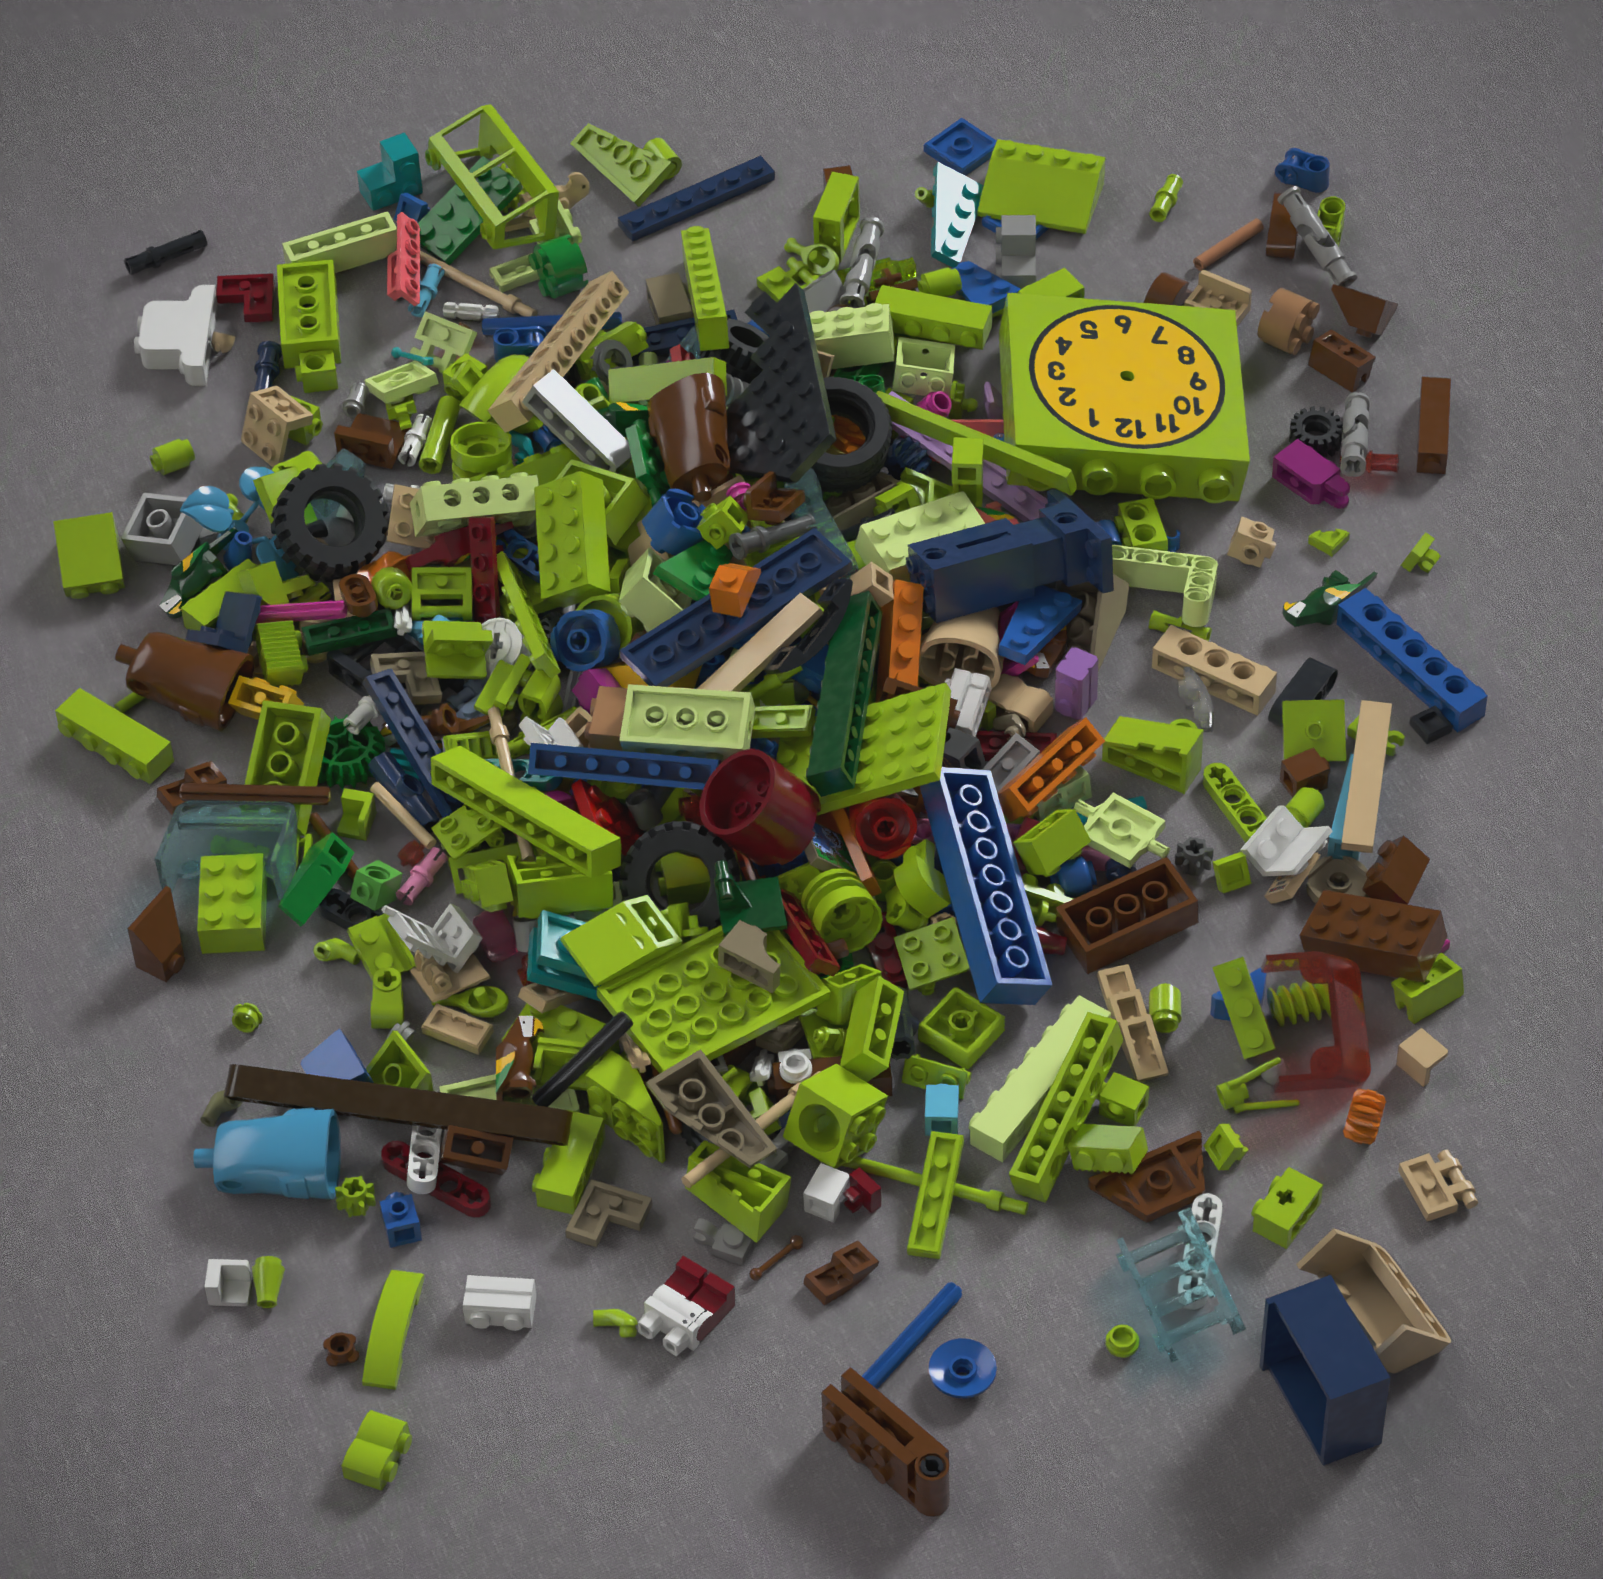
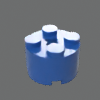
M669 489L642 519V524L652 539L650 544L658 553L663 554L667 552L676 556L704 540L697 526L703 518L700 514L706 507L703 504L698 507L692 502L694 496L680 489Z
M596 609L576 610L564 614L556 627H553L550 644L555 658L559 662L561 661L568 669L572 671H585L608 666L612 661L616 660L620 652L621 636L615 619L611 614Z

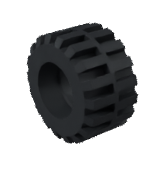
M727 319L729 348L700 351V359L715 357L725 361L727 374L740 379L741 382L750 384L763 371L751 357L769 337L748 323Z

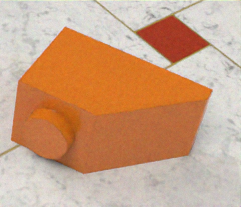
M733 563L719 565L709 587L712 611L742 618L761 574V569Z

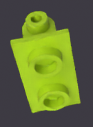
M916 1054L915 1056L912 1055L909 1059H905L901 1083L926 1089V1085L942 1083L959 1085V1099L963 1100L965 1086L969 1084L972 1072L967 1071L966 1067L958 1068L948 1064H941Z

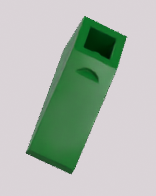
M333 832L308 849L278 907L300 927L303 926L345 872L355 852Z

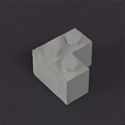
M1001 215V227H996V244H1001V247H996V264H1001V267H996V276L1023 289L1025 286L1036 282L1035 215Z

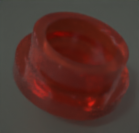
M415 839L408 842L396 855L401 860L400 865L402 867L408 864L411 867L415 866L425 856L422 851L425 846L421 842L418 843Z

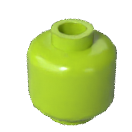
M386 567L376 572L373 576L371 585L381 606L386 609L395 610L408 604L412 598V583L403 571L394 567Z

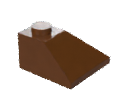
M1333 284L1331 288L1348 325L1357 328L1356 334L1372 338L1373 333L1383 334L1398 307V303L1348 287Z
M165 886L127 929L136 967L167 982L174 973L176 974L182 969L185 957L171 888Z

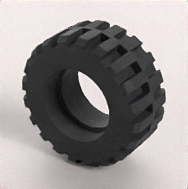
M325 463L318 464L313 470L307 468L301 471L281 492L271 514L274 518V521L270 524L271 533L277 536L273 541L277 550L282 548L284 551L281 558L286 564L292 561L296 565L294 571L297 573L309 572V577L316 581L320 577H325L326 582H333V580L339 577L342 579L345 576L355 574L360 568L369 564L375 558L387 538L384 533L388 531L389 520L385 519L388 508L386 503L381 504L379 501L383 496L379 488L375 490L371 488L370 484L373 481L369 477L365 476L362 479L357 476L359 470L352 467L348 471L342 470V464L333 463L330 468H327ZM329 499L344 506L352 516L355 525V536L352 541L345 546L333 547L315 539L309 532L304 519V511L307 505L313 500Z
M689 821L667 822L648 830L630 847L622 863L619 880L622 902L648 895L659 911L667 909L656 900L651 890L650 879L652 870L662 857L674 852H687L698 857L705 864L710 875V889L707 897L699 906L689 910V916L697 915L699 927L708 926L709 931L720 926L721 921L714 883L716 877L714 864L720 860L726 861L729 874L733 876L735 882H739L741 873L733 850L725 841L710 832L704 825Z

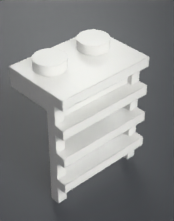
M451 903L433 928L387 905H384L381 909L383 913L389 915L387 920L411 951L416 952L419 949L425 958L430 959L433 956L438 964L442 966L447 962L456 973L461 970L470 955L477 950L483 938L463 911Z

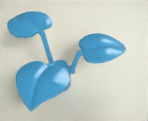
M250 467L241 474L239 478L240 490L248 500L254 501V503L240 520H232L234 511L228 508V496L222 490L213 486H204L195 490L184 501L180 512L190 516L204 528L218 532L217 538L233 527L238 531L249 533V527L245 523L246 520L256 510L258 505L264 509L253 480L274 472L266 467ZM276 535L270 540L266 536L252 539V544L260 543L256 547V555L260 563L275 561L282 581L299 576V573L294 571L296 565L292 561L286 564L281 558L284 551L282 548L276 549L273 542L277 537ZM231 541L223 548L225 551L229 547Z

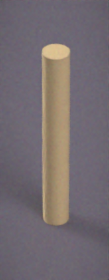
M379 782L371 786L370 791L427 849L435 846L436 839Z

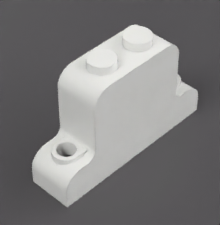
M199 285L195 287L191 292V296H189V300L151 301L144 306L143 316H138L137 327L140 334L139 337L134 339L135 354H141L142 364L145 368L179 369L180 374H184L185 381L189 385L206 386L212 350L211 339L215 330L218 310L215 285Z

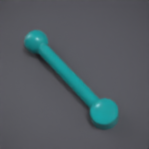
M394 347L391 351V355L394 358L403 357L422 362V365L434 364L433 357H422L403 352L399 347Z

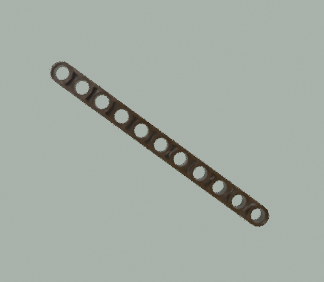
M230 1064L224 1092L225 1098L241 1102L291 1109H334L337 1115L442 1130H446L449 1125L511 1137L513 1140L557 1146H568L573 1112L558 1108L239 1064Z

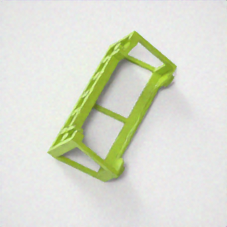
M491 104L478 107L429 137L428 149L425 151L427 164L435 171L440 170L442 164L483 218V223L480 225L481 236L484 240H487L493 250L555 238L559 191ZM480 114L478 148L454 152L443 136ZM494 154L500 155L473 173H470L460 160L479 155L490 159L493 158ZM503 161L533 198L506 216L501 214L476 181L477 177ZM535 205L534 214L538 221L539 234L504 240L506 223Z

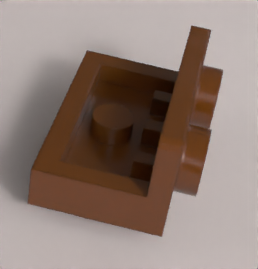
M769 471L745 492L743 503L747 509L748 520L764 521L768 525L780 524L805 502L804 490L777 488L776 472Z

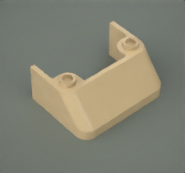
M1333 1228L1296 1264L1300 1270L1315 1274L1319 1279L1328 1275L1332 1276L1349 1307L1376 1343L1373 1348L1387 1372L1398 1373L1441 1352L1451 1343L1448 1333L1394 1259L1377 1243Z

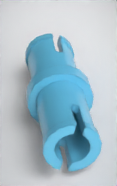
M437 264L428 265L427 271L422 281H420V304L415 307L412 304L408 306V311H412L411 314L413 316L423 317L430 301L435 299L438 292L437 286L445 273L444 269L440 270L441 266Z

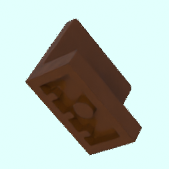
M359 413L351 427L337 426L334 432L337 457L392 469L404 446V436L411 428L401 430L400 424L397 421Z

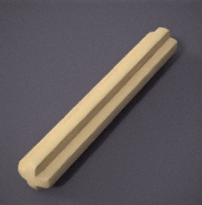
M625 1033L619 1038V1041L632 1068H638L640 1073L646 1072L645 1066L651 1064L647 1053L642 1052L631 1037Z

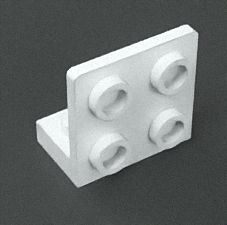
M1284 805L1277 806L1240 850L1263 877L1298 875L1307 868L1309 864L1307 861L1312 855L1325 847L1327 844L1326 839L1333 831L1329 826L1303 828Z

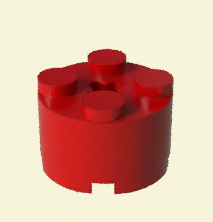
M893 793L851 805L849 808L848 818L852 833L860 847L869 855L879 857L880 859H892L905 853L912 845L911 842L918 828L917 819L912 809L898 794ZM885 820V826L883 828H879L880 822Z

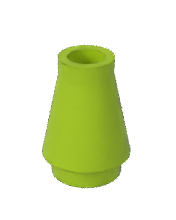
M259 1257L255 1260V1265L252 1266L257 1306L261 1308H274L277 1306V1298L285 1272L282 1260L278 1257Z

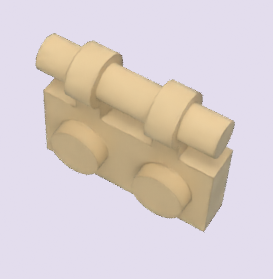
M1443 1150L1438 1154L1440 1162L1437 1163L1433 1161L1429 1153L1399 1163L1398 1171L1427 1222L1457 1212V1199L1463 1201L1467 1209L1474 1208L1478 1204V1200L1474 1195V1186L1469 1180L1465 1179L1461 1172L1462 1165L1457 1158H1453L1449 1150ZM1443 1177L1450 1178L1453 1185L1448 1186Z

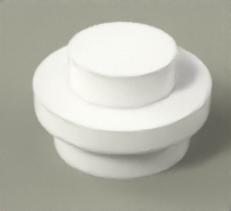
M790 1053L780 1063V1075L789 1083L797 1084L798 1082H803L812 1074V1064L802 1053Z

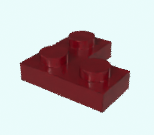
M274 274L217 276V304L244 303L243 315L245 322L273 321Z

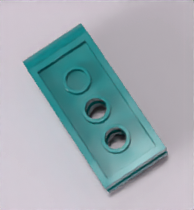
M542 910L538 917V928L533 927L529 934L527 981L601 1001L597 997V987H594L560 941L562 936L586 922Z

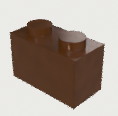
M1403 835L1393 841L1387 840L1378 849L1377 854L1379 856L1375 864L1367 871V880L1362 888V891L1370 898L1409 904L1430 858Z
M449 1125L444 1132L439 1163L503 1176L508 1169L513 1138Z

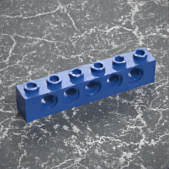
M1364 588L1338 604L1336 625L1429 708L1436 706L1453 725V729L1457 733L1485 716L1488 697L1485 691L1470 681L1461 669L1453 666L1439 650L1434 649L1427 643L1419 632L1409 627L1400 615L1392 612L1378 596H1374L1368 589Z

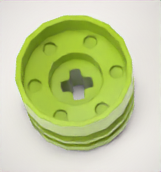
M474 422L458 428L451 436L453 480L471 478L485 472L487 476L498 474L496 468L513 462L512 436L509 431L505 433L499 424Z
M847 869L827 870L812 879L803 891L801 905L825 943L843 938L847 943L849 953L864 948L873 941L880 931L883 920L881 909L854 872Z

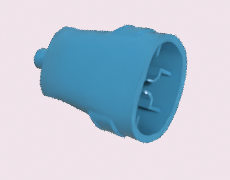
M293 1108L282 1116L225 1122L217 1128L214 1148L194 1150L195 1168H213L214 1184L218 1191L224 1193H263L288 1198L335 1199V1187L339 1185L341 1165V1133L337 1113L334 1109Z

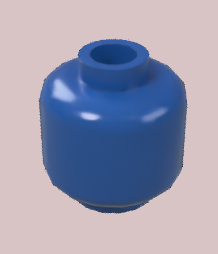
M1081 855L1074 859L1066 860L1060 865L1061 869L1057 873L1049 876L1050 884H1059L1064 889L1065 895L1070 898L1082 896L1092 891L1093 885H1097L1092 861H1086Z

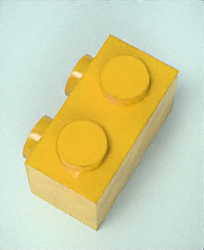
M240 675L228 701V704L239 714L259 720L263 700L304 706V703L296 696L297 692L287 686L280 685L278 688L261 678L253 677L252 680Z

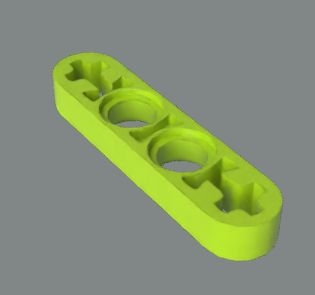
M1211 763L1205 767L1203 773L1204 788L1246 843L1267 819L1229 767L1222 763ZM1221 778H1222V786H1223L1222 788H1221V782L1218 780V779H1221ZM1229 795H1236L1241 800L1238 803H1229L1224 798ZM1245 816H1251L1257 822L1248 825L1241 822L1240 819Z

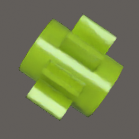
M362 1176L346 1177L341 1187H335L337 1209H345L350 1218L352 1216H365L369 1206L376 1205L374 1184H366Z

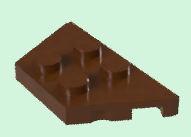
M1196 1131L1146 1153L1133 1174L1129 1172L1126 1174L1121 1172L1119 1174L1118 1172L1112 1173L1111 1171L1107 1173L1104 1171L1088 1178V1187L1146 1223L1194 1202L1196 1197L1205 1194L1202 1134L1200 1131Z

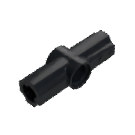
M900 986L898 988L904 991L891 1053V1058L896 1061L904 1058L909 1059L915 1053L913 1036L918 1030L920 1022L918 1018L910 1014L908 991Z

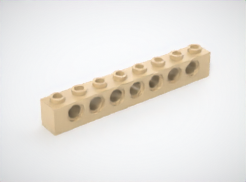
M613 271L590 281L487 410L505 433L529 422L533 417L534 413L522 403L532 386L552 370H555L561 377H564L629 294V291Z

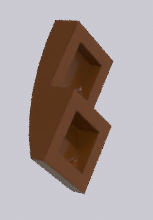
M209 761L185 769L184 779L158 787L156 797L173 816L201 803L182 801L180 799L179 790L183 783L227 784V779L215 764Z
M857 1240L834 1252L830 1263L806 1274L803 1284L823 1305H826L861 1282L878 1266L879 1261Z

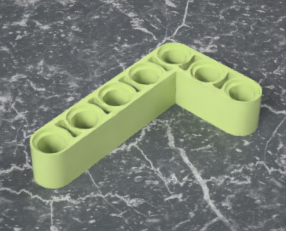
M1112 545L1114 575L1128 582L1129 587L1184 593L1182 621L1184 624L1192 627H1201L1208 623L1216 590L1218 563L1215 559L1201 555Z

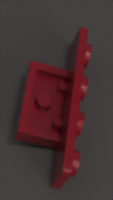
M494 517L469 518L474 622L483 624L489 619L500 617L499 597L504 594L501 590V587L504 585L498 579L497 554L501 551L504 552L503 545H496Z

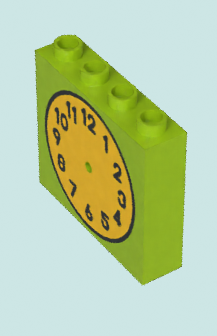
M1007 293L999 329L1003 423L1006 443L1072 469L1077 485L1076 490H1085L1094 495L1114 492L1142 494L1148 498L1153 497V499H1163L1168 496L1198 498L1209 503L1240 500L1250 463L1235 310ZM1006 469L1007 485L1027 486L1036 491H1045L1052 488Z

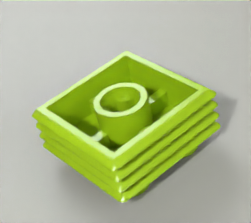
M954 987L921 1021L918 1027V1040L958 1065L969 1069L1005 1031V1016L986 1004L980 1003L979 1000L958 987Z

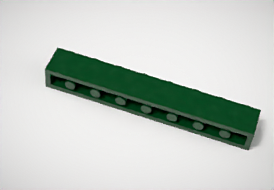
M870 591L850 597L846 613L838 629L828 641L829 647L827 657H825L824 677L821 680L820 700L817 702V718L813 726V742L810 746L809 765L806 769L808 783L814 786L821 797L855 788L883 614L882 609Z

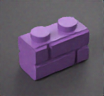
M1075 647L1069 650L1065 660H1062L1056 667L1055 709L1064 716L1082 720L1088 712V708H1091L1097 700L1098 658Z

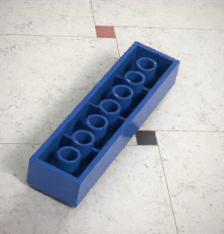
M942 767L940 780L921 785L920 790L979 1002L1036 1005L1053 985L991 770Z

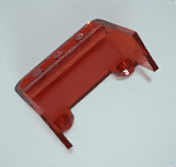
M1319 951L1266 955L1261 966L1262 973L1300 970L1301 976L1308 983L1328 984L1334 1046L1321 1047L1312 1054L1310 1074L1279 1076L1274 1085V1093L1348 1088L1364 1084L1370 1076L1371 1063L1361 973L1358 965L1351 959Z

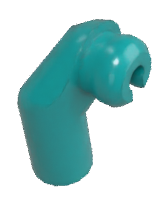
M512 430L509 432L512 436V445L519 449V452L514 455V459H517L516 464L519 465L524 462V458L534 455V451L529 437Z

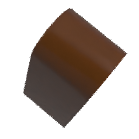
M1275 192L1267 237L1266 256L1294 259L1298 231L1290 221L1291 216L1285 206L1277 201L1282 193Z

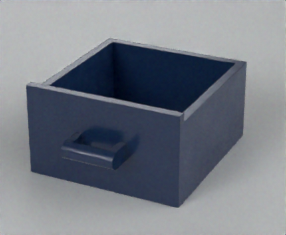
M1328 1275L1265 1299L1259 1367L1262 1371L1269 1369L1322 1465L1325 1466L1382 1444L1390 1376L1332 1276Z

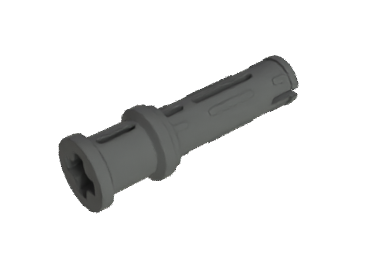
M806 514L803 517L767 528L756 526L750 532L731 534L729 537V547L733 556L738 560H742L747 557V554L754 552L764 553L771 545L802 536L813 528L817 529V526L809 527V525L815 524L816 521L811 514Z

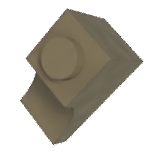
M739 920L719 944L718 965L771 993L780 985L781 965L770 958L766 952L767 934L762 932L760 928Z

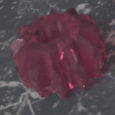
M485 910L473 918L474 927L483 937L480 945L488 960L494 963L504 961L518 952L514 933L503 910L493 912Z

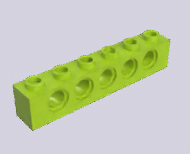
M1087 1012L1009 1172L1016 1194L1046 1203L1070 1153L1069 1142H1071L1074 1134L1081 1127V1123L1084 1124L1122 1045L1123 1037L1117 1020Z

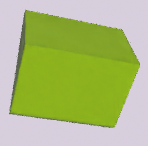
M393 1030L366 1067L373 1082L434 1091L432 1076L429 1070L400 1033Z

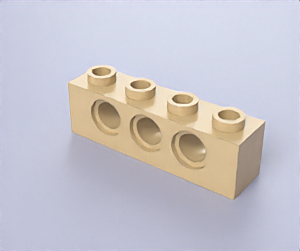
M1173 625L1169 626L1153 647V669L1257 716L1276 692L1277 672Z

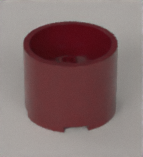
M746 749L729 756L713 771L702 791L699 809L701 820L710 832L755 864L764 867V865L776 863L781 865L787 864L805 850L815 835L812 828L817 812L821 811V802L817 792L811 786L769 755L757 749Z

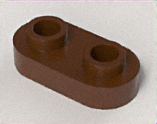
M351 574L340 580V594L350 614L363 618L370 616L378 608L376 593L365 575Z

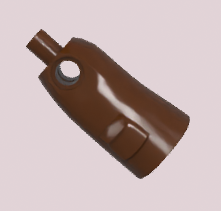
M698 373L684 377L656 393L650 398L647 409L650 435L659 447L665 474L671 489H680L691 495L694 494L696 501L705 502L712 497L711 487L719 483L729 473L730 456L727 444V413L724 383L722 379L714 374Z
M162 632L148 633L137 649L121 644L115 656L117 662L129 666L125 678L128 689L142 697L151 699L179 712L186 722L189 721L201 727L207 726L220 732L228 726L236 713V710L228 704V701L239 675L252 679L255 666L254 657L251 654L188 641Z

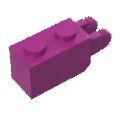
M1296 439L1273 457L1272 477L1309 504H1320L1325 501L1337 509L1347 508L1349 504L1347 495L1350 493V483L1340 476L1341 470L1334 462L1328 461L1311 446H1307L1299 439Z

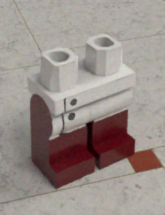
M683 1255L676 1263V1270L644 1302L645 1313L638 1322V1332L647 1339H653L659 1331L665 1333L663 1346L675 1356L687 1347L694 1351L700 1344L699 1341L703 1340L735 1307V1286L712 1272L707 1274V1269Z

